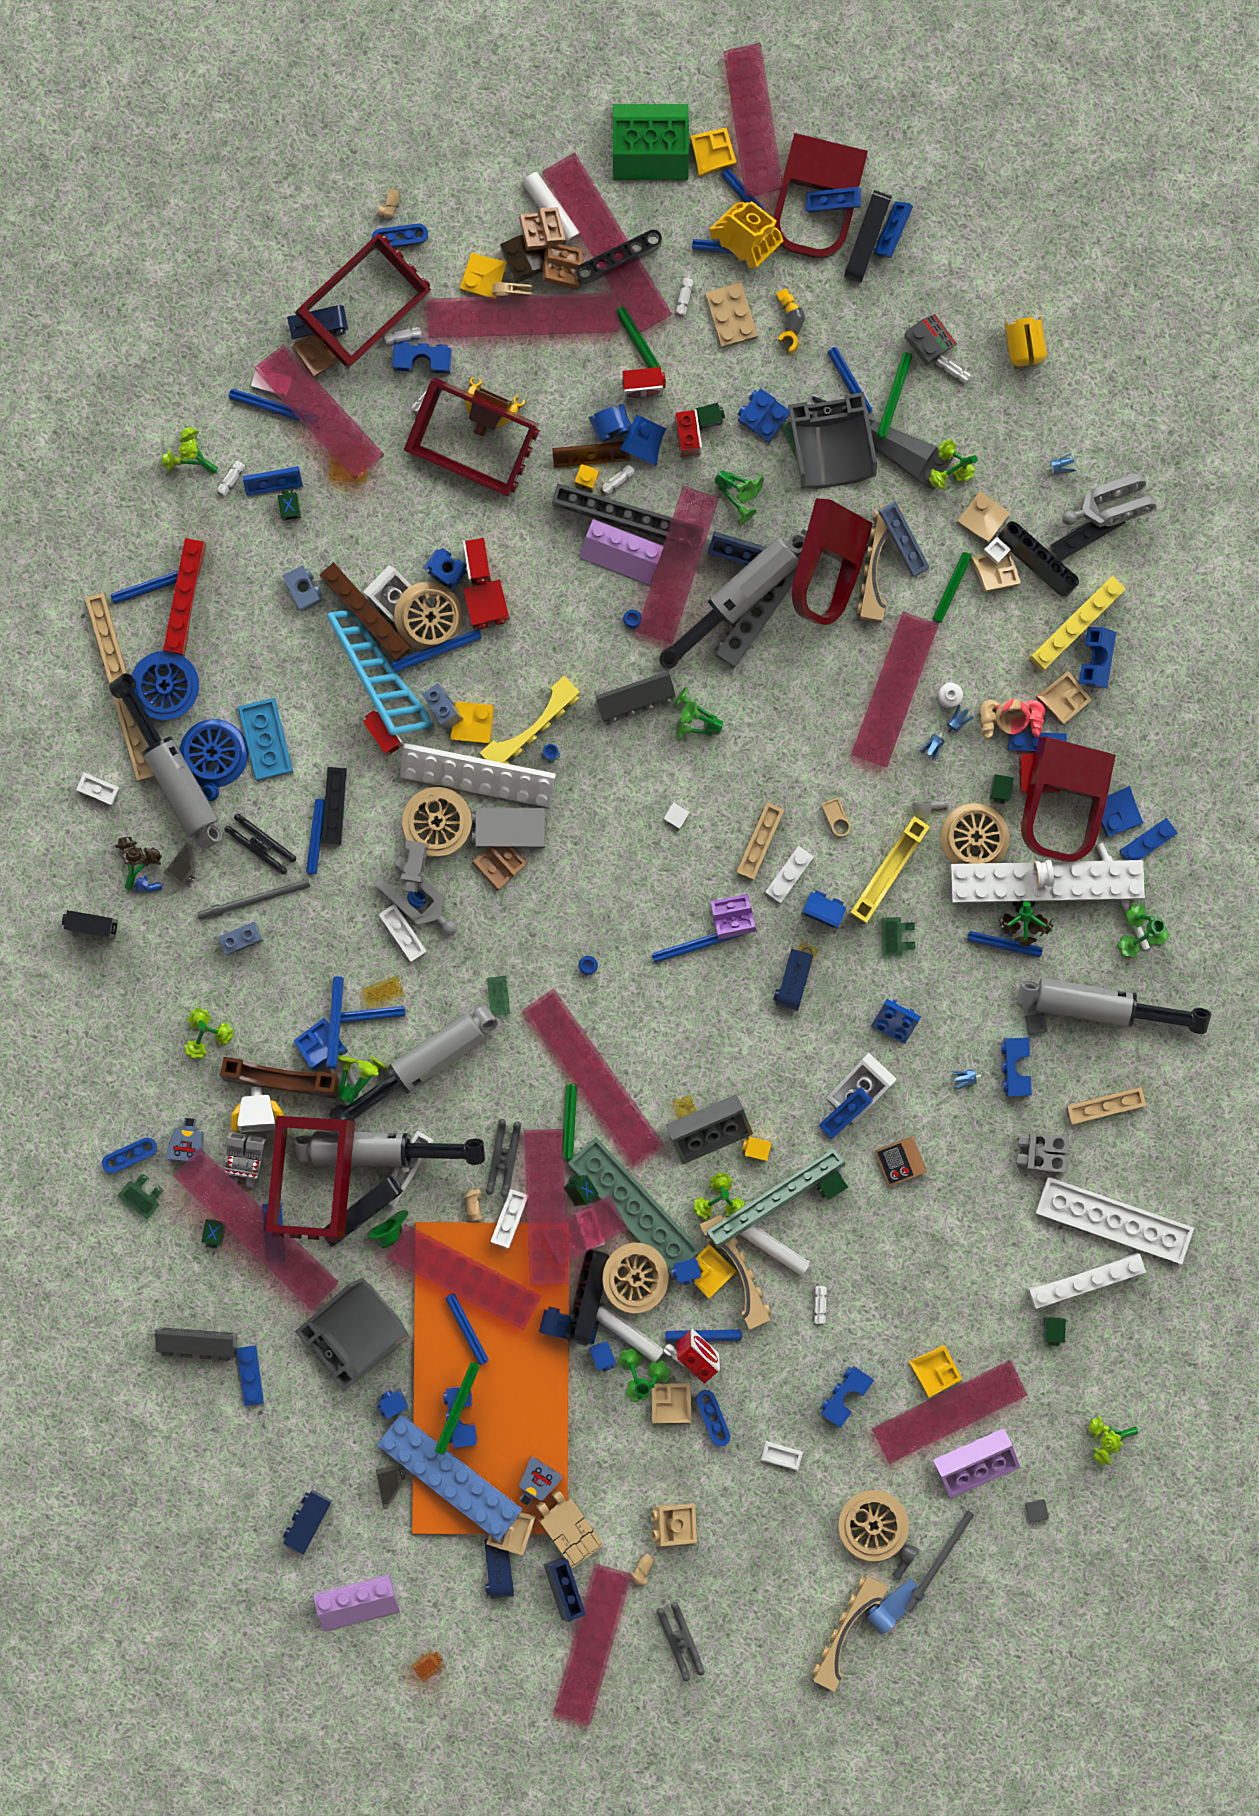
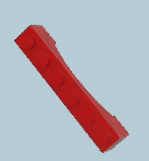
M188 538L184 540L163 651L185 656L194 595L206 550L204 541Z

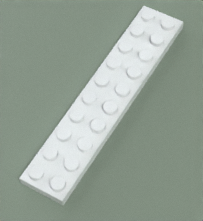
M1143 860L1052 862L1054 886L1047 887L1046 885L1043 888L1036 887L1034 862L950 865L952 903L1133 900L1145 898Z

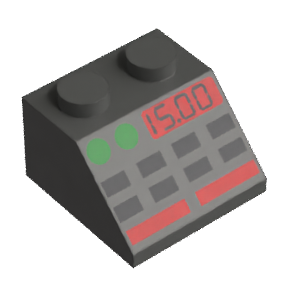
M936 314L922 319L909 328L904 335L926 366L957 345Z

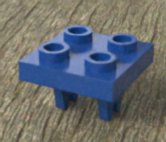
M886 999L871 1027L905 1044L921 1016L914 1013V1010L911 1008L908 1010L898 1005L894 999L893 1001Z

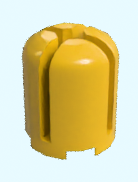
M1042 316L1038 317V320H1034V317L1017 319L1012 325H1008V322L1004 323L1009 358L1014 366L1025 367L1029 365V360L1030 366L1037 365L1046 359L1047 350Z

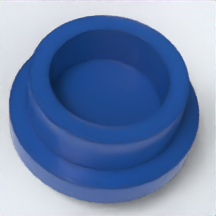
M628 610L623 616V622L626 627L635 629L641 625L642 616L637 610Z
M207 782L202 786L201 789L208 801H214L219 797V789L213 782Z
M417 890V892L410 891L407 895L411 906L421 908L425 904L426 897L420 890Z
M585 956L579 961V969L583 974L591 975L596 972L598 963L594 957Z

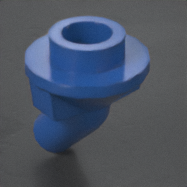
M147 876L139 877L134 884L136 893L162 890L161 882L149 884Z

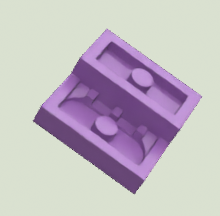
M748 894L710 902L718 939L756 932Z

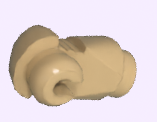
M389 189L385 207H378V216H383V219H390L395 216L394 211L400 201V191Z
M477 1188L468 1190L463 1197L466 1200L467 1215H469L471 1221L482 1218L479 1201L477 1200L481 1198L482 1193Z
M647 1553L639 1559L634 1573H631V1578L635 1585L645 1586L648 1582L646 1576L655 1560Z

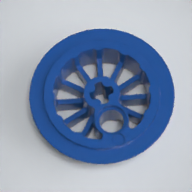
M167 651L151 653L144 657L132 672L131 676L136 681L134 692L147 715L151 718L159 720L177 718L186 713L196 701L199 692L197 672L191 662L180 654ZM172 665L178 667V670L174 673V675ZM162 667L169 669V674L165 677L159 675ZM154 668L156 676L151 673V670ZM183 671L185 678L174 682L176 677ZM149 674L156 680V683L145 682L146 676ZM186 681L188 683L187 688L175 687ZM164 682L170 685V687L166 688V691L161 688ZM144 685L156 687L153 690L144 692ZM174 691H184L186 695L182 699ZM158 692L151 702L146 699V696ZM171 694L177 697L180 703L174 705ZM162 695L161 706H153ZM166 696H168L170 701V708H164Z
M220 719L201 721L192 726L181 741L180 752L201 786L207 782H213L217 787L226 786L235 781L246 767L248 761L246 739L236 726ZM218 730L217 737L213 743L211 731ZM206 731L208 732L209 744L201 736ZM226 733L228 738L218 745L221 734ZM199 737L205 747L196 745L193 742ZM230 740L233 741L234 747L221 749ZM191 747L199 748L203 752L191 754ZM212 748L218 752L213 757L208 754L209 751H212ZM235 751V757L231 758L223 755V752ZM204 755L202 759L193 765L192 757ZM221 758L232 761L229 768L224 765L220 760ZM210 762H215L217 765L213 772L207 771V764ZM200 764H202L203 772L197 770ZM220 764L225 769L222 773H219Z

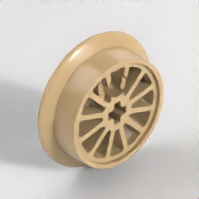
M432 581L419 582L410 586L399 597L395 606L394 622L399 635L407 644L416 649L425 650L456 636L462 624V608L457 596L445 585ZM423 595L422 600L420 602L418 600V597ZM440 596H441V597L444 599V601H445V602H444L443 604H441V605H440V599H439ZM429 597H433L435 599V605L433 607H428L426 605V601ZM414 601L422 609L421 612L410 608ZM447 604L449 605V612L439 613ZM412 611L420 614V617L408 619V612ZM429 611L431 614L434 615L433 618H430V621L427 618H425V615H428ZM451 615V621L442 620L440 616ZM421 620L415 628L411 629L409 622ZM438 621L449 625L446 631L441 628ZM425 624L422 635L420 637L417 636L415 632ZM434 625L442 633L441 636L437 638L435 636ZM430 626L432 638L425 639L428 627Z
M431 787L415 794L407 803L402 816L404 835L409 841L427 843L433 832H436L435 844L427 843V855L445 856L455 852L465 843L471 831L472 818L467 803L459 794L443 787ZM440 800L448 802L444 810ZM437 803L439 811L437 813H430V804ZM424 804H426L427 814L419 810ZM450 805L456 808V811L444 816ZM416 814H422L428 818V821L415 820ZM456 814L460 816V821H446ZM436 817H438L439 820H442L439 827H436L435 824H432V822L435 821ZM415 824H429L419 831L415 829ZM446 825H460L458 832H455ZM431 829L425 840L419 837V834ZM443 830H448L455 837L449 841ZM441 831L446 843L438 845L439 832Z
M979 803L965 804L952 811L944 821L941 829V845L946 857L952 864L999 863L1008 850L1010 835L1007 823L1001 814L990 806ZM974 814L982 816L978 828L976 827ZM971 816L973 829L963 819L964 817ZM985 817L991 820L989 825L981 829ZM959 821L968 829V832L956 828ZM993 824L995 825L997 832L985 833ZM954 831L965 834L967 837L954 839ZM975 832H977L978 836H981V839H978L977 842H974V838H971V835H974ZM998 835V843L986 839V836ZM967 840V843L958 850L955 842ZM984 842H987V843H990V844H993V845L996 846V849L994 850L993 853H992V852L990 851V849L984 844ZM972 846H976L980 850L977 857H973L969 852ZM965 848L967 857L961 854V851ZM984 849L989 854L986 858H982Z
M629 1243L623 1245L612 1253L605 1264L603 1271L605 1293L612 1304L622 1311L642 1313L652 1309L662 1300L668 1287L669 1273L667 1264L662 1255L647 1244ZM630 1255H632L631 1266L627 1258L630 1257ZM638 1256H641L643 1259L636 1267ZM648 1262L650 1267L641 1271L645 1263ZM620 1267H623V1275L619 1277L618 1270ZM652 1271V1279L645 1278L644 1274ZM651 1281L650 1288H647L643 1282ZM624 1283V1285L621 1287V1289H620L619 1292H618V1291H617V1286H619V1285H621V1284ZM639 1286L646 1291L644 1296H641ZM628 1288L627 1298L625 1299L622 1295ZM633 1289L637 1297L636 1300H632Z
M878 1490L864 1491L852 1497L843 1507L838 1523L840 1538L844 1546L854 1556L866 1561H881L895 1555L904 1545L909 1531L908 1516L903 1505L894 1496ZM878 1502L875 1513L872 1515L870 1503ZM867 1503L868 1511L860 1506ZM881 1504L886 1505L888 1509L878 1516ZM890 1511L895 1516L891 1519L881 1520ZM857 1513H866L865 1520L858 1522L856 1520ZM851 1520H853L857 1524V1526L850 1527ZM876 1520V1524L878 1527H873L872 1529H870L869 1522H874ZM896 1522L895 1529L883 1526L886 1523ZM865 1528L855 1538L853 1537L852 1530ZM882 1529L894 1533L890 1540L881 1532ZM868 1532L865 1544H860L858 1540ZM878 1533L886 1541V1543L881 1546L878 1545L876 1535ZM871 1534L874 1535L875 1547H868Z

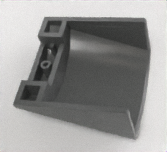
M864 392L845 395V399L809 405L807 402L788 405L801 489H820L852 484L876 476L877 459Z
M363 1278L349 1283L295 1331L306 1346L310 1345L332 1372V1379L343 1392L410 1338L396 1313Z

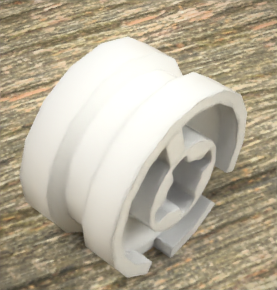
M1045 860L1043 863L1040 861L1034 862V879L1037 888H1043L1046 885L1047 887L1054 886V872L1051 860Z

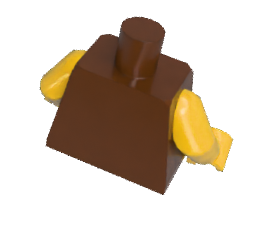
M474 377L470 379L471 387L468 389L469 393L509 411L517 413L518 409L522 408L525 400H523L521 404H518L516 400L519 396L517 395L514 397L513 404H511L512 401L481 388V379L478 384H473ZM465 400L469 419L476 422L473 432L477 435L484 436L487 428L494 430L496 427H503L511 421Z

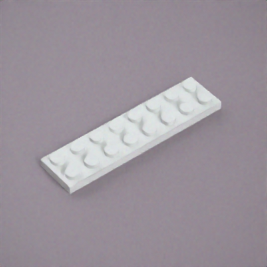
M406 743L403 749L400 778L547 808H550L556 776L555 773Z
M1050 1177L1046 1179L1035 1211L1036 1214L1179 1264L1183 1263L1194 1228Z

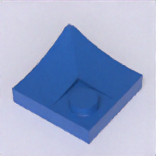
M636 414L620 449L656 466L659 448L666 428Z
M1130 786L1107 796L1101 822L1107 838L1143 823Z
M325 1018L293 1040L314 1071L327 1062L330 1024ZM339 1038L338 1055H343L348 1052V1049Z

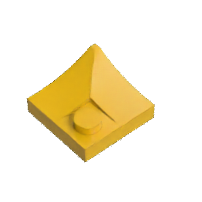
M727 128L690 136L689 139L698 177L736 166L737 162Z
M471 252L460 290L496 301L497 296L492 294V284L503 281L507 261Z
M455 702V706L463 720L452 726L450 739L490 743L494 705Z
M709 1244L697 1256L702 1276L694 1279V1284L708 1298H711L738 1270Z
M944 1344L909 1361L928 1398L963 1380Z

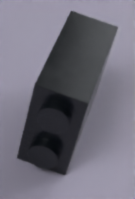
M67 910V913L63 914L62 925L68 931L115 939L118 920Z

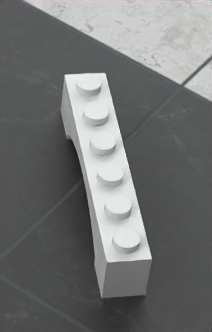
M1134 1253L1102 1266L1027 1290L1033 1308L1037 1309L1146 1273L1141 1255Z

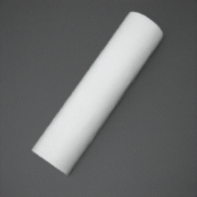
M534 172L526 177L522 185L539 209L558 207L566 238L564 244L567 245L580 236V231L540 175Z
M417 1131L412 1139V1143H434V1140ZM411 1158L408 1168L395 1167L391 1176H393L403 1192L389 1203L391 1206L396 1207L424 1158Z
M755 1225L739 1234L800 1276L809 1267L808 1260Z
M600 1305L596 1316L597 1321L650 1361L656 1362L663 1353V1348L606 1305Z

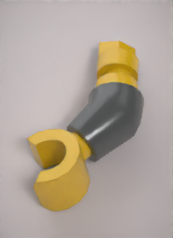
M783 289L776 294L782 306L786 307L787 322L786 332L779 335L778 341L783 343L785 339L793 340L792 346L788 348L790 355L794 354L799 348L796 334H799L805 321V315L802 308L797 303H794L793 295L789 294L787 289Z

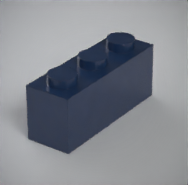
M713 531L707 554L748 565L766 546Z
M313 1489L310 1494L306 1492L301 1501L304 1504L301 1511L297 1509L292 1518L295 1521L292 1528L287 1527L283 1538H285L283 1544L304 1555L333 1500Z
M560 1557L543 1564L561 1620L570 1622L586 1615L568 1559Z

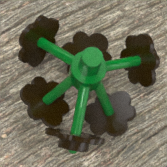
M1028 901L1012 902L1016 912L1019 914L1016 917L1004 914L1003 919L998 920L1000 931L1004 935L1008 934L1010 937L1021 928L1018 921L1024 922V937H1017L1014 941L1025 947L1030 946L1033 942H1037L1036 938L1028 937V929L1034 935L1042 932L1040 935L1042 937L1044 933L1048 935L1049 932H1052L1054 926L1051 924L1054 918L1048 923V920L1043 918L1042 914L1033 915L1031 907L1035 905V902Z

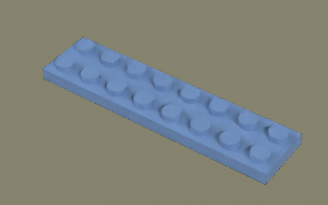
M400 1414L377 1446L496 1540L500 1541L523 1509L447 1449L444 1455L436 1453L435 1448L438 1442L404 1415Z

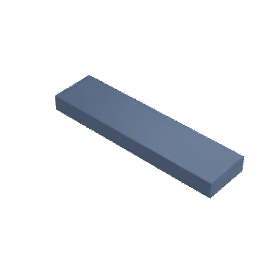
M896 501L879 509L878 512L911 575L914 577L929 568Z

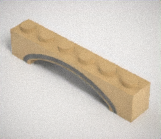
M880 504L879 509L883 508L886 505ZM875 509L873 520L876 521V526L871 529L870 539H873L872 547L868 546L866 556L870 560L869 565H865L863 572L866 582L861 584L860 595H863L862 603L858 602L856 613L860 614L859 619L882 623L886 602L882 601L878 590L877 564L881 548L890 533L878 509Z
M719 1214L699 1224L708 1242L712 1240L706 1231L726 1219V1216L721 1217ZM735 1237L721 1246V1248L731 1257L740 1273L745 1293V1306L741 1313L749 1330L769 1321V1315L772 1313L768 1305H763L760 1299L764 1296L759 1286L755 1287L752 1282L755 1277L751 1269H746L744 1263L747 1260L742 1251L738 1252L735 1246L738 1245V1241Z
M867 1574L864 1578L860 1577L856 1585L859 1588L856 1595L852 1594L847 1603L849 1608L847 1612H842L838 1620L841 1623L839 1628L832 1631L829 1638L832 1641L829 1647H824L820 1655L823 1659L820 1664L814 1666L811 1673L814 1675V1682L835 1692L843 1676V1672L839 1668L841 1648L847 1632L862 1612L875 1603L880 1604L888 1589L885 1583Z

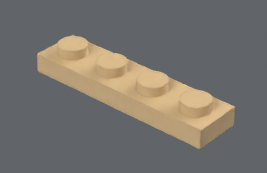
M768 802L766 803L736 873L752 880L755 879L784 809Z
M1142 1087L1068 1105L1066 1108L1070 1123L1073 1125L1146 1106Z

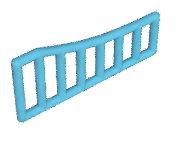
M351 610L328 613L327 618L389 734L398 735L432 728L433 723L424 706L398 674L394 672L371 632ZM354 617L358 624L355 627L341 628L337 619ZM363 633L367 640L365 643L350 645L346 635ZM372 649L377 657L376 659L359 661L355 652ZM382 665L388 674L368 678L363 668ZM394 681L400 690L377 694L372 685ZM406 697L413 706L386 711L381 701ZM419 713L423 722L395 727L390 718Z

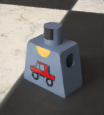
M185 1118L183 1129L174 1128L166 1159L204 1163L203 1131L195 1130L196 1119Z
M531 1456L519 1484V1487L524 1490L519 1500L527 1506L530 1505L534 1497L542 1501L561 1481L563 1475L534 1456Z

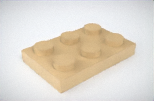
M742 282L705 292L721 348L758 337Z

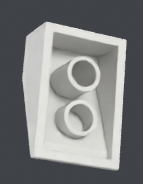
M388 565L363 593L395 624L394 611L396 603L402 593L411 585L395 568ZM422 596L418 597V600L420 602L422 600ZM415 601L410 606L412 609L422 611ZM426 601V605H427L428 607H432V606ZM412 611L408 612V619L420 617V614ZM421 620L414 621L410 625L411 629L415 628Z
M868 1053L826 1098L837 1108L861 1087L873 1102L851 1121L855 1124L895 1082L896 1078Z

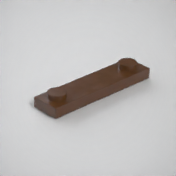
M623 442L552 448L554 468L581 464L630 461L629 453L620 449Z

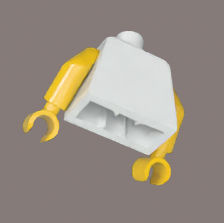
M252 1087L251 1096L242 1097L241 1103L237 1104L231 1114V1130L236 1133L275 1131L277 1116H284L276 1101L271 1100L269 1095H262V1087Z

